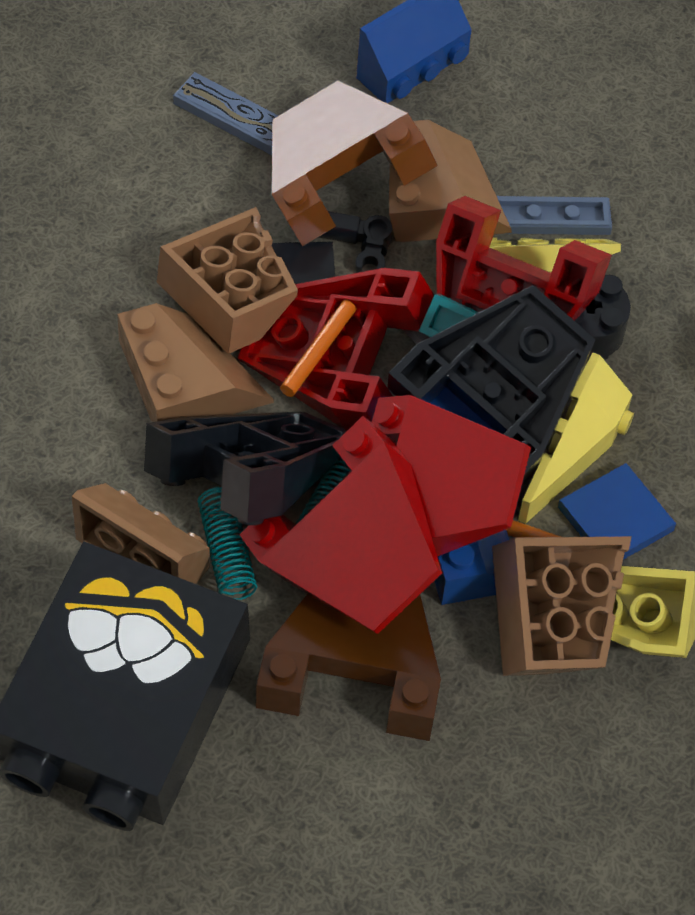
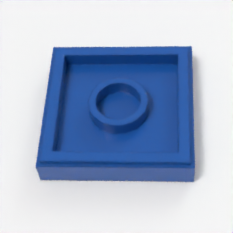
M627 463L559 500L558 504L559 510L581 537L632 536L629 551L624 553L623 560L673 532L676 526V522Z

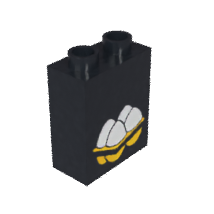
M83 541L0 703V760L4 761L0 768V776L14 787L39 797H48L55 782L87 795L82 806L84 811L96 820L119 830H133L139 816L164 825L250 641L248 604Z

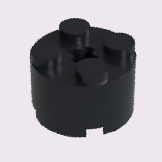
M605 275L599 293L575 320L577 324L596 339L585 364H587L592 353L600 355L604 360L608 359L609 355L618 350L623 343L631 305L629 297L623 289L622 281L615 275Z

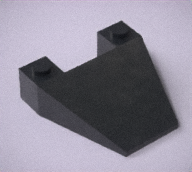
M532 285L418 343L389 372L387 388L395 396L412 395L431 403L446 387L493 430L527 444L531 447L522 482L523 485L536 472L543 455L546 453L557 424L563 415L596 339Z
M306 412L179 417L146 423L144 471L159 478L162 484L168 486H181L186 483V480L204 477L222 486L221 510L237 517V521L242 524L259 525L263 523L264 519L282 516L341 458L332 445L347 430Z

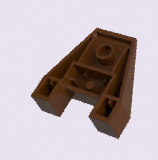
M307 594L265 646L256 685V708L299 716L309 671L394 687L386 733L430 741L441 677L421 595L412 601L379 634H376Z

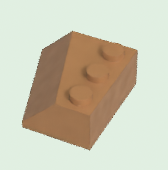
M430 120L414 121L425 138L438 166L404 186L390 165L389 216L395 241L410 242L437 239L448 203L464 196L501 210L494 234L512 233L509 222L472 142Z
M256 207L160 247L157 283L228 354L261 340L296 298L298 292L282 257H277L272 247L273 239L268 230L264 231L260 223L261 216Z
M157 303L117 314L119 342L151 422L179 417L233 415L274 403V399L231 354H228L189 314Z
M632 536L512 538L492 546L503 676L554 674L599 669L606 666L616 617L613 614L617 590L622 587L624 573L621 572L624 553L629 551Z

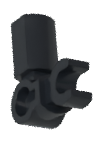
M328 211L336 227L319 237L354 244L357 241L362 242V252L357 256L355 263L356 273L362 272V268L366 264H373L377 269L385 268L384 256H386L388 247L392 242L391 221L382 215H374L364 221L359 216Z

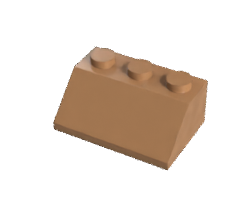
M104 483L77 490L72 495L76 540L83 543L85 541L194 584H197L210 568L209 547L201 537L194 533H185L172 525V522L161 512H151L138 504L137 500L127 491H117Z

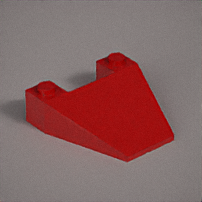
M467 196L448 203L436 240L437 294H441L470 309L481 312L534 285L575 321L599 293L612 257L611 254L574 240L559 249L555 264L550 273L489 248L501 210Z
M380 268L295 284L298 289L296 298L261 340L241 349L238 359L280 387L341 302L348 300L355 305L356 311L294 397L347 431L362 416L372 422L378 398L393 396L379 376L370 375L387 328L419 331L434 297L432 290L419 271Z
M412 395L378 398L371 423L392 440L411 464L437 557L511 528L531 447Z
M362 416L332 445L352 470L351 473L297 524H294L282 515L264 519L263 523L259 525H249L239 535L258 562L286 582L379 634L442 574L410 462L387 435Z

